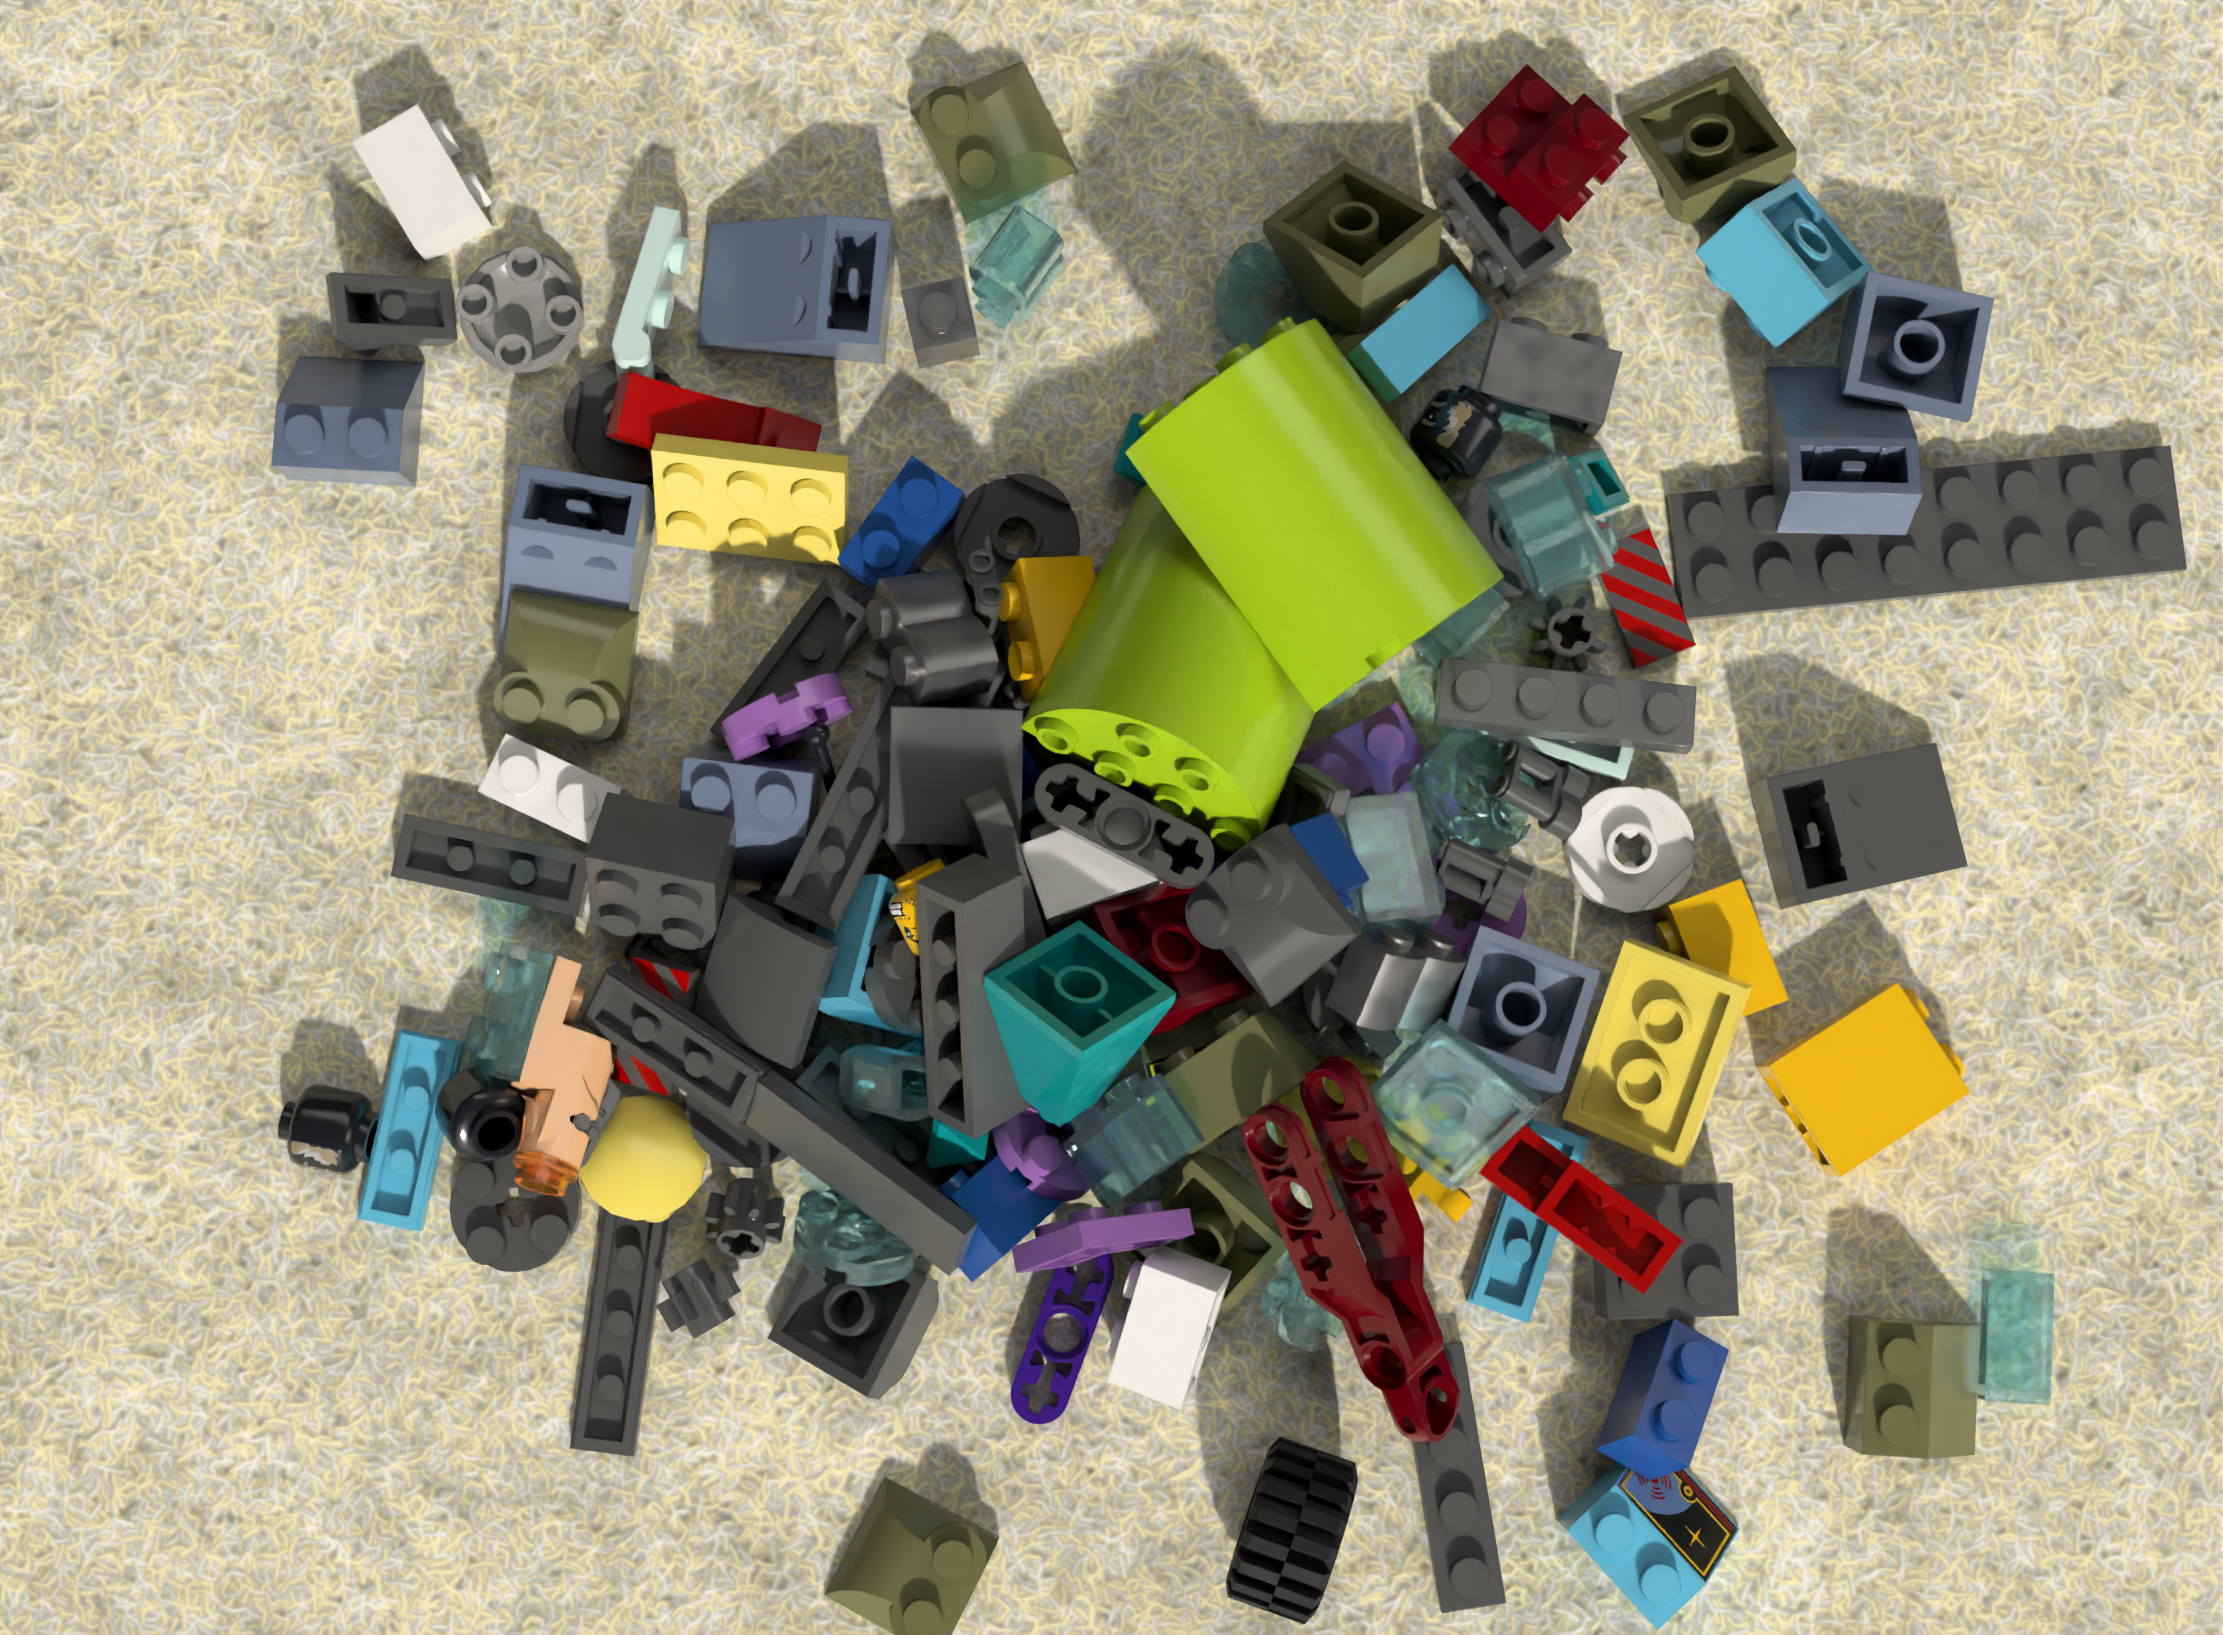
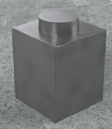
M963 276L901 290L919 369L980 355Z

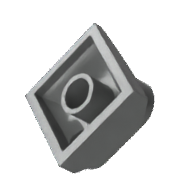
M1287 823L1270 828L1237 850L1191 892L1185 908L1186 922L1194 938L1208 948L1222 949L1270 1007L1279 1004L1363 932Z
M826 1221L768 1339L862 1395L879 1400L906 1373L935 1315L939 1302L938 1281L933 1279L926 1271L910 1266L850 1232Z

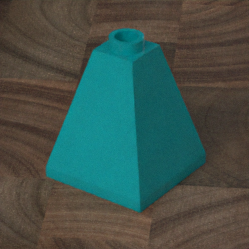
M1080 920L984 976L983 987L1021 1097L1036 1108L1043 1119L1056 1124L1058 1127L1070 1122L1075 1116L1096 1104L1172 1007L1176 998L1175 991Z

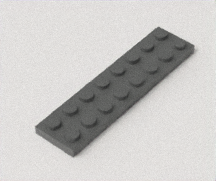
M2170 445L1921 470L1923 495L1906 535L1776 533L1773 484L1670 494L1666 498L1678 601L1686 621L2179 573L2187 569Z

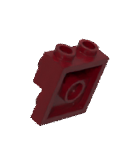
M1526 64L1462 131L1448 150L1542 234L1558 215L1569 222L1594 195L1585 186L1592 178L1602 186L1624 162L1627 156L1619 147L1630 134L1585 93L1572 105Z
M1164 883L1093 904L1081 919V922L1176 992L1174 1004L1149 1036L1184 1026L1197 1013L1250 997L1255 991L1222 949H1211L1202 945L1190 932L1186 922L1185 908L1189 895L1196 887L1177 889Z

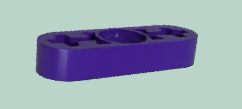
M1109 1253L1100 1255L1096 1259V1268L1104 1272L1101 1282L1090 1281L1082 1297V1301L1095 1302L1091 1314H1087L1082 1308L1070 1302H1054L1053 1298L1057 1289L1060 1288L1070 1296L1075 1282V1274L1068 1271L1067 1267L1055 1268L1011 1388V1402L1014 1410L1022 1419L1029 1423H1050L1059 1418L1067 1407L1114 1279V1263ZM1055 1314H1070L1081 1325L1082 1337L1079 1343L1072 1349L1057 1350L1051 1347L1045 1339L1044 1326L1048 1319ZM1035 1350H1038L1051 1361L1072 1363L1068 1375H1064L1056 1368L1050 1390L1058 1394L1059 1399L1056 1404L1044 1403L1041 1411H1034L1029 1408L1030 1396L1021 1392L1025 1382L1036 1384L1043 1369L1044 1363L1031 1362Z

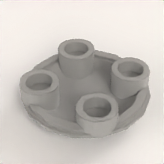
M519 246L511 251H504L482 262L467 279L465 286L458 292L456 298V309L460 314V326L471 349L490 366L513 374L540 372L560 362L577 343L584 322L583 296L572 274L553 257L541 254L536 249L528 246Z

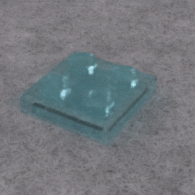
M502 940L499 953L494 951L490 953L484 967L481 982L482 989L488 990L482 1015L474 1014L472 1016L465 1036L464 1050L471 1053L468 1064L493 1077L519 1083L554 954Z
M1441 1018L1369 1088L1390 1144L1452 1192L1457 1190L1541 1110V1096Z

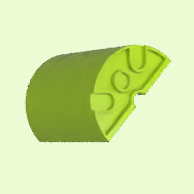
M1287 317L1259 338L1258 342L1261 344L1259 348L1253 350L1248 342H1245L1226 354L1214 366L1220 374L1217 377L1213 374L1194 386L1183 396L1184 401L1177 407L1169 400L1145 416L1138 423L1145 434L1125 451V454L1308 705L1316 713L1407 646L1477 598L1504 576L1493 558L1317 319H1312L1296 325L1291 317Z
M1146 484L1138 492L1020 728L1037 737L1038 741L1045 748L1055 753L1069 755L1095 770L1098 777L1117 787H1127L1132 782L1140 784L1152 794V804L1199 828L1209 835L1218 847L1235 853L1263 834L1316 713H1314L1150 486Z

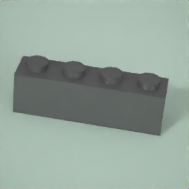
M973 853L916 881L915 886L928 1115L976 1139L1030 1108L1031 1104L1021 1097L983 987L986 974L1025 952L1023 874Z

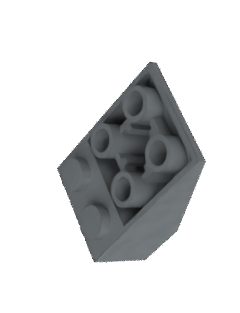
M1936 743L1821 765L1769 777L1749 786L1780 909L1968 866Z

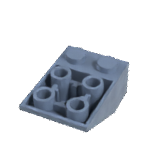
M818 215L709 224L698 348L885 364L897 244L891 220Z
M1767 366L1766 392L1776 533L1906 535L1923 495L1918 438L1908 410L1841 395L1839 368Z
M520 463L508 524L498 652L499 663L503 662L510 594L514 590L638 611L656 519L654 493L647 485Z

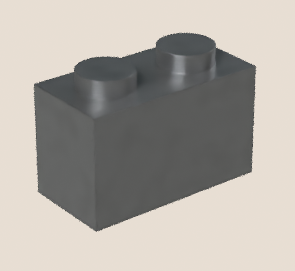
M1513 317L1510 322L1500 319L1491 337L1477 391L1490 399L1503 413L1595 437L1605 422L1623 352L1608 348L1609 343L1595 335L1575 333L1572 334L1571 338L1547 332L1548 327L1535 319Z

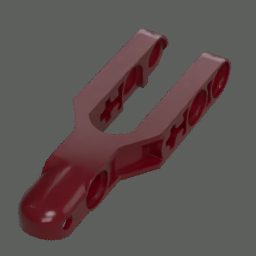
M1330 1057L1305 1074L1307 1079L1300 1083L1299 1091L1365 1256L1366 1264L1344 1210H1338L1320 1165L1324 1161L1319 1148H1313L1303 1122L1291 1108L1277 1100H1273L1249 1116L1244 1122L1242 1129L1244 1145L1305 1295L1342 1321L1365 1377L1381 1390L1394 1424L1401 1435L1413 1442H1438L1447 1435L1456 1419L1460 1403V1390L1443 1350L1444 1340L1441 1329L1423 1287L1424 1227L1364 1077L1360 1070L1350 1061L1342 1057ZM1323 1077H1327L1339 1085L1344 1095V1104L1334 1101L1327 1094L1323 1086ZM1266 1121H1271L1283 1131L1287 1139V1148L1278 1145L1271 1138L1266 1128ZM1347 1137H1352L1363 1145L1368 1155V1163L1357 1160L1351 1154L1346 1142ZM1291 1182L1299 1184L1307 1191L1311 1198L1312 1208L1305 1207L1295 1198L1291 1190ZM1434 1388L1442 1390L1447 1395L1446 1402H1442L1436 1397Z

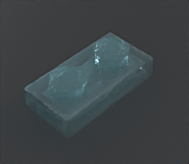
M1982 1268L1978 1399L1993 1402L2050 1405L2054 1273Z

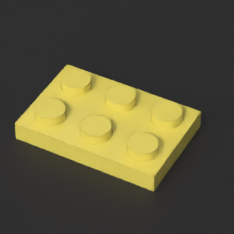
M656 433L651 454L658 545L840 566L837 558L849 543V456Z
M1629 938L1624 940L1561 1119L1674 1167L1683 1169L1688 1165L1753 985L1636 939Z

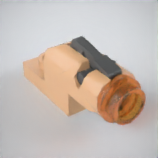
M557 956L544 972L509 1077V1086L514 1087L521 1095L534 1099H526L521 1140L513 1160V1165L518 1168L514 1181L528 1190L549 1196H564L568 1184L576 1182L579 1170L587 1164L621 1099L620 1090L609 1078L612 1071L611 1042L594 1034L563 1024L564 1021L571 1024L574 1022L584 997L585 987L576 984L582 964L561 956Z

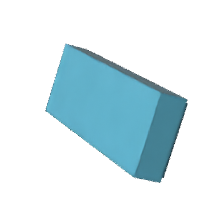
M1451 264L1351 350L1347 356L1383 400L1390 404L1493 311L1457 267Z
M399 1029L356 1219L418 1232L423 1231L444 1140V1134L439 1128L435 1116L436 1098L443 1085L459 1072L465 1042Z
M1526 1118L1525 1126L1572 1160L1574 1159L1580 1165L1582 1164L1589 1138L1531 1118ZM1503 1192L1501 1193L1466 1301L1529 1323L1558 1232Z

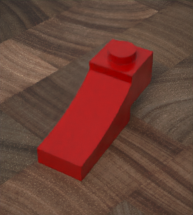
M626 372L620 374L606 436L649 450L652 449L656 433L816 452L822 425L767 406L757 407L722 399L661 382L637 373Z
M1519 1120L1513 1123L1477 1172L1500 1191L1563 1235L1641 1294H1645L1683 1242L1680 1237L1574 1159L1572 1160Z

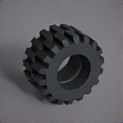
M1281 1436L1269 1447L1227 1574L1226 1588L1228 1598L1301 1624H1305L1316 1613L1331 1576L1352 1509L1358 1484L1355 1462Z

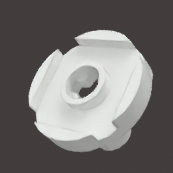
M1622 786L1602 791L1589 799L1581 807V821L1575 832L1565 840L1563 849L1570 877L1575 886L1588 900L1601 908L1629 914L1660 907L1673 899L1683 889L1691 876L1694 864L1692 862L1694 835L1688 817L1673 799L1658 790L1646 787ZM1620 833L1627 839L1639 835L1645 842L1639 850L1644 858L1641 865L1636 866L1631 861L1621 864L1616 859L1615 854L1619 848L1614 841Z

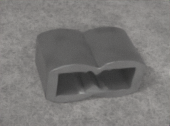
M942 569L878 579L874 598L867 605V624L872 636L875 639H880L885 649L891 654V672L897 685L904 686L911 699L917 704L988 693L999 663L997 652L985 625L973 614L966 589L956 573L951 569Z
M1378 924L1375 931L1362 930L1363 932L1350 942L1324 1004L1355 1025L1364 1028L1391 1031L1399 1027L1422 1033L1437 1031L1468 961L1453 951L1455 942L1446 935L1428 928H1419L1417 934H1408L1401 929L1386 924Z

